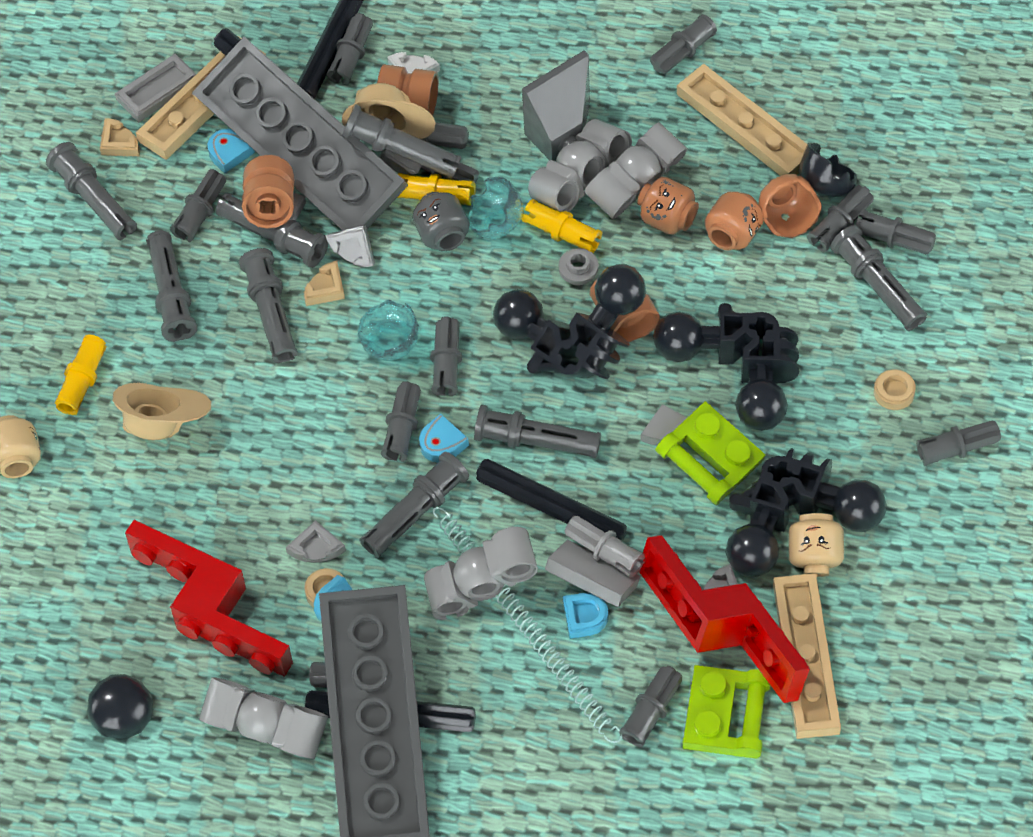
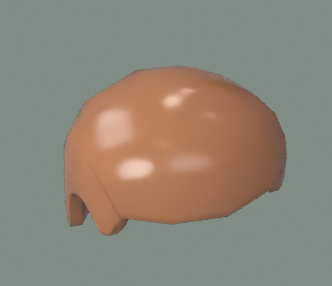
M784 174L772 179L760 192L758 205L763 213V222L774 235L793 238L806 233L817 223L822 210V204L810 183L802 176ZM782 214H788L789 218L787 221L782 219Z

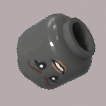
M431 192L426 194L417 204L412 215V220L424 245L434 250L450 251L457 248L463 243L469 231L470 223L461 203L451 193Z

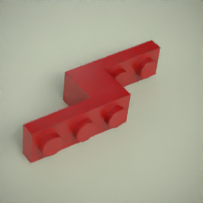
M133 520L125 532L132 556L145 565H152L153 562L166 568L172 577L181 582H186L170 606L177 630L190 639L196 640L200 636L212 642L213 647L217 651L228 657H234L237 654L248 659L250 665L263 674L270 675L273 671L285 677L293 665L290 646L229 617V614L246 590L242 570L141 522Z
M662 535L647 537L643 554H645L644 563L639 573L696 652L700 653L742 646L783 703L798 701L810 667L748 585L742 583L702 590L697 580L692 577L677 553L673 551Z

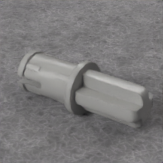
M579 516L572 517L565 528L566 536L591 550L596 561L602 559L630 578L639 572L644 563L645 554L616 538V533L612 530L605 533Z

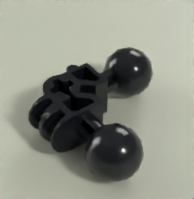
M616 264L607 267L598 276L594 287L598 304L591 315L576 312L569 325L550 319L546 321L542 304L537 297L524 289H515L504 293L496 301L493 310L494 324L501 334L512 340H523L529 337L534 341L531 349L535 353L527 364V370L530 373L539 374L542 371H554L555 373H563L580 378H590L597 375L603 379H609L610 374L604 366L607 362L619 363L620 356L615 350L617 345L630 346L629 342L612 330L611 327L619 315L635 312L643 304L646 295L645 280L634 267L627 264Z
M722 303L718 307L719 326H701L700 321L694 316L681 311L668 313L658 321L653 333L654 344L658 353L667 360L674 362L689 361L701 349H718L719 364H734L742 357L741 383L747 384L739 391L735 406L740 421L748 428L759 431L769 430L782 422L786 415L788 404L783 389L777 384L794 380L800 372L799 366L796 363L799 359V351L796 347L799 339L798 334L794 330L779 327L778 320L769 313H737L732 310V306L728 303ZM759 339L763 340L761 356H758Z
M790 448L786 456L769 458L762 465L761 475L757 481L752 483V487L740 494L734 493L729 497L730 508L734 511L749 514L751 522L736 528L728 538L725 551L728 562L734 571L743 576L758 577L768 573L776 564L780 550L773 532L774 530L785 532L789 522V506L794 505L799 516L817 513L819 507L835 512L841 525L851 531L866 532L876 528L884 518L887 508L885 497L879 486L868 480L860 479L847 482L842 487L828 484L832 469V459L827 458L820 466L814 465V454L806 453L801 460L794 459L795 450L793 448Z

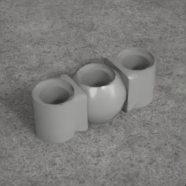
M592 119L585 125L582 132L576 135L577 141L561 149L556 162L553 160L548 161L546 167L538 169L532 175L528 186L530 197L560 212H569L575 207L579 198L585 195L584 190L593 178L604 168L609 167L626 149L632 146V138L629 132L599 119Z
M658 122L638 139L635 146L626 149L615 162L613 161L609 167L599 172L588 184L584 193L612 219H615L635 201L645 184L649 183L652 185L663 174L670 171V166L677 164L684 157L688 148Z
M523 527L502 529L495 533L491 540L483 541V547H475L463 552L456 563L449 560L444 565L436 566L427 571L424 575V581L433 617L438 620L447 619L446 615L456 613L457 617L463 616L470 608L478 606V601L488 600L498 595L505 584L512 587L516 583L532 578L537 573L538 567L528 531Z
M217 677L211 678L199 716L200 721L231 732L239 731L241 735L247 738L272 744L273 747L280 748L288 753L310 759H315L328 719L327 715L297 704H287L286 701L275 696L255 692L254 689Z

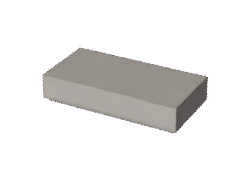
M173 54L116 92L115 97L123 108L139 123L162 108L196 73L181 58Z
M568 539L548 557L545 570L616 607H619L636 589L640 576L637 574L632 578L626 576V574L602 559L596 561L593 558L592 551Z

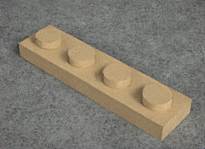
M221 51L136 132L139 143L167 160L214 115L192 92L225 57Z
M702 64L677 85V95L779 176L784 174L797 175L799 173L800 162L807 143L708 66Z
M816 573L774 577L773 589L779 628L783 630L785 636L810 667L799 700L791 702L796 739L840 735L841 724Z

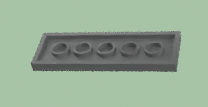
M245 37L235 45L192 92L198 100L260 156L273 155L286 160L293 169L294 187L341 230L366 226L368 229L408 186L404 179L359 139L353 136L343 137L342 133L345 126Z
M405 585L319 593L340 837H430Z

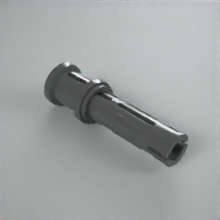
M355 104L343 130V137L353 136L371 144L372 150L378 152L387 149L441 173L450 179L453 178L457 170L456 166L459 165L461 160L460 155L450 153L394 128L395 123L391 122V119L385 118L381 120L361 111V106Z
M63 142L57 145L48 154L46 165L51 171L58 172L65 180L64 186L71 193L79 194L113 232L117 240L121 241L126 238V235L122 232L123 229L129 235L135 232L137 223L130 218L97 180L95 168L91 164L85 163L78 156L76 146L71 142Z
M226 193L222 197L228 203L221 199L218 201L216 214L219 217H224L273 242L278 252L282 254L291 253L303 259V263L310 268L316 267L324 258L328 249V241L325 235L321 233L315 235L301 228V224L295 220H288L285 224L275 228L257 227L244 216L242 200L230 193Z
M851 225L842 230L833 239L830 248L835 254H841L851 266L852 275L860 280L865 279L907 331H911L923 324L928 314L883 264V254L877 248L872 249L862 237L860 227Z
M167 231L152 232L147 236L148 240H146L149 248L159 292L155 299V306L163 319V324L161 325L162 336L171 342L191 338L197 332V323L191 317L189 311L191 297L181 285L171 242L172 237Z
M257 248L244 253L239 259L240 269L246 273L249 282L247 293L249 298L256 302L273 361L275 363L295 359L298 353L280 299L283 289L282 282L274 273L272 266L274 263L273 252L266 248Z
M481 404L475 424L474 440L481 442L483 438L506 442L508 447L511 448L519 447L522 443L590 456L596 459L601 441V432L596 433L528 420L522 412L515 411L513 414L489 410L487 405Z
M443 452L439 456V462L426 475H419L414 479L413 489L359 539L361 545L370 554H374L375 558H379L419 517L431 507L441 506L445 502V495L459 482L465 483L469 479L468 471L464 465L449 452Z

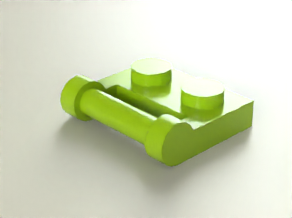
M706 401L673 432L667 434L655 448V451L663 459L669 457L708 493L707 498L716 506L757 468L766 456ZM683 442L687 443L717 470L724 479L719 481L680 445Z
M694 665L683 749L754 759L761 756L763 743L759 739L762 712L765 692L770 690L771 685L759 669L745 672ZM735 688L748 690L742 736L738 738L729 737Z

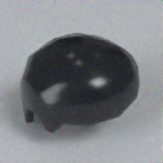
M808 143L800 162V176L806 179L815 193L820 196L839 197L850 193L857 183V174L851 168L839 163L837 155H832L826 159L820 155L821 146L818 143Z
M126 674L110 675L99 681L89 694L87 706L88 721L104 737L128 739L141 733L151 720L153 713L151 694L141 681Z

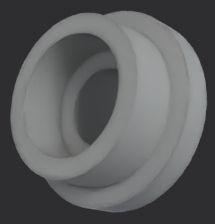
M577 248L569 250L559 260V273L570 284H587L598 273V260L592 252L586 249ZM577 262L584 263L581 267H575L572 264Z

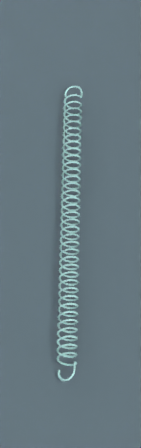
M439 507L434 508V509H433V514H434L435 517H438V516L435 514V512H434L436 509H440V510L444 511V512L447 514V515L441 520V522H440V528H441V529H444V533H445L446 535H449V536H448L449 540L453 541V545H454V546H457V550H458L459 552H462V553H463L464 550L466 549V547H468V546H469L470 544H472V543H473V545H472L470 548H472V547L475 545V542H470V543H468V544L463 548L462 551L459 550V546H460V544L462 543V541H464L466 538H468V540L465 542V543H467V542L470 540L471 537H470V536L464 537V538L459 542V544L456 545V544L454 543L455 539H456L457 536H458L459 534H461L462 532H464V534L461 535V537H463V536L466 534V530L460 531V532L454 537V539H451V538H450V535H451V533L453 532V530H454L455 528L459 527V529L457 530V531H459V530L461 529L462 525H457V526H455V527L450 531L449 534L446 533V528L448 527V525H449L450 523H452L453 521H455V523L452 525V526H454V525L457 523V519L451 520V521L445 526V528H443V527L441 526V524H442V522L444 521V519H445L446 517L452 518V517H453V514H452V513L448 514L444 509L439 508ZM507 587L504 590H502L498 596H495V598H497V602L502 604V609H506L507 615H511V620L515 621V625L517 627H520V632L524 633V637L529 639V644H534L533 649L538 650L539 656H543L542 660L544 662H547L548 668H552L551 672L553 674H557L556 678L558 680H561L562 686H566L565 690L567 692H570V697L575 698V703L580 704L579 708L581 710H585L584 715L589 716L590 722H594V728H599L598 733L604 734L600 732V729L605 723L609 724L612 718L606 719L600 725V727H597L595 725L596 721L600 717L604 718L607 715V712L601 713L595 719V721L591 720L592 714L596 710L597 712H599L602 709V706H598L597 708H595L590 715L586 714V710L592 703H594L592 706H595L598 700H593L587 705L586 708L581 707L584 700L586 698H588L587 700H590L593 694H588L585 698H583L581 702L576 701L581 693L585 694L588 691V688H584L576 696H572L573 690L578 685H580L578 688H581L584 682L577 683L572 688V690L567 689L569 683L573 679H575L573 682H576L579 676H574L569 680L567 684H563V679L568 674L569 676H571L574 673V670H570L562 678H558L559 672L564 667H566L564 670H567L570 664H565L559 669L558 672L553 671L556 664L558 662H560L559 664H562L565 661V658H560L553 665V667L549 666L550 660L556 654L558 655L555 658H558L560 652L554 653L548 661L544 659L546 653L549 650H551L550 652H553L556 649V646H552L549 649H547L544 655H541L539 653L541 648L547 642L549 643L546 646L550 645L551 640L545 641L539 647V649L535 648V644L537 643V641L540 638H542L541 640H544L547 634L541 635L537 638V640L534 643H532L530 641L531 637L537 631L539 632L536 635H539L542 631V628H538L530 635V637H527L526 632L528 631V629L535 624V626L532 628L534 629L538 623L534 622L530 626H528V628L525 631H522V625L528 619L530 620L527 623H530L533 617L530 616L526 618L521 625H517V620L520 618V616L526 613L523 616L526 617L528 611L522 612L517 617V619H513L512 616L514 612L518 608L522 607L521 609H519V611H521L524 608V605H519L518 607H516L513 610L512 614L508 613L509 607L515 601L517 602L514 605H517L519 603V599L513 600L508 605V607L505 608L503 606L504 602L511 595L513 596L509 600H512L515 596V593L509 594L503 600V602H500V595L508 589V591L505 593L507 594L510 591V588ZM614 726V727L611 729V730H614V729L616 728L618 731H620L617 726ZM621 734V736H620V739L617 740V741H610V740L607 739V737H606L605 735H604V738H605L608 742L618 743V742H620L621 739H622V734Z

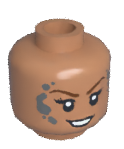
M660 177L652 185L649 183L645 184L637 200V204L641 206L640 215L642 221L671 235L678 233L680 230H688L699 208L698 202H695L694 191L691 188L667 177Z
M740 192L722 194L705 218V228L710 241L723 250H741L747 247L763 224V213L757 201L751 195Z

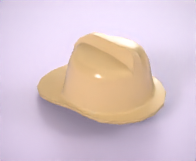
M384 83L368 85L358 90L354 104L349 106L342 116V124L345 126L353 107L357 104L361 106V111L381 120L385 118L391 119V122L395 123L394 128L419 139L431 135L436 124L432 114L425 108L410 103L409 97L403 91L393 85Z
M128 383L119 386L113 392V402L123 412L124 431L147 440L170 438L179 432L182 423L197 420L207 415L211 410V400L205 394L190 389L159 387L145 383Z

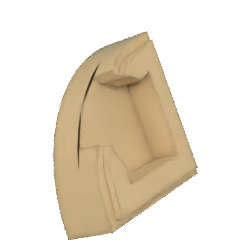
M105 118L100 144L101 155L139 156L140 151L136 136L128 128L124 127L122 122Z
M337 261L323 265L319 268V272L307 283L304 291L306 306L345 299Z

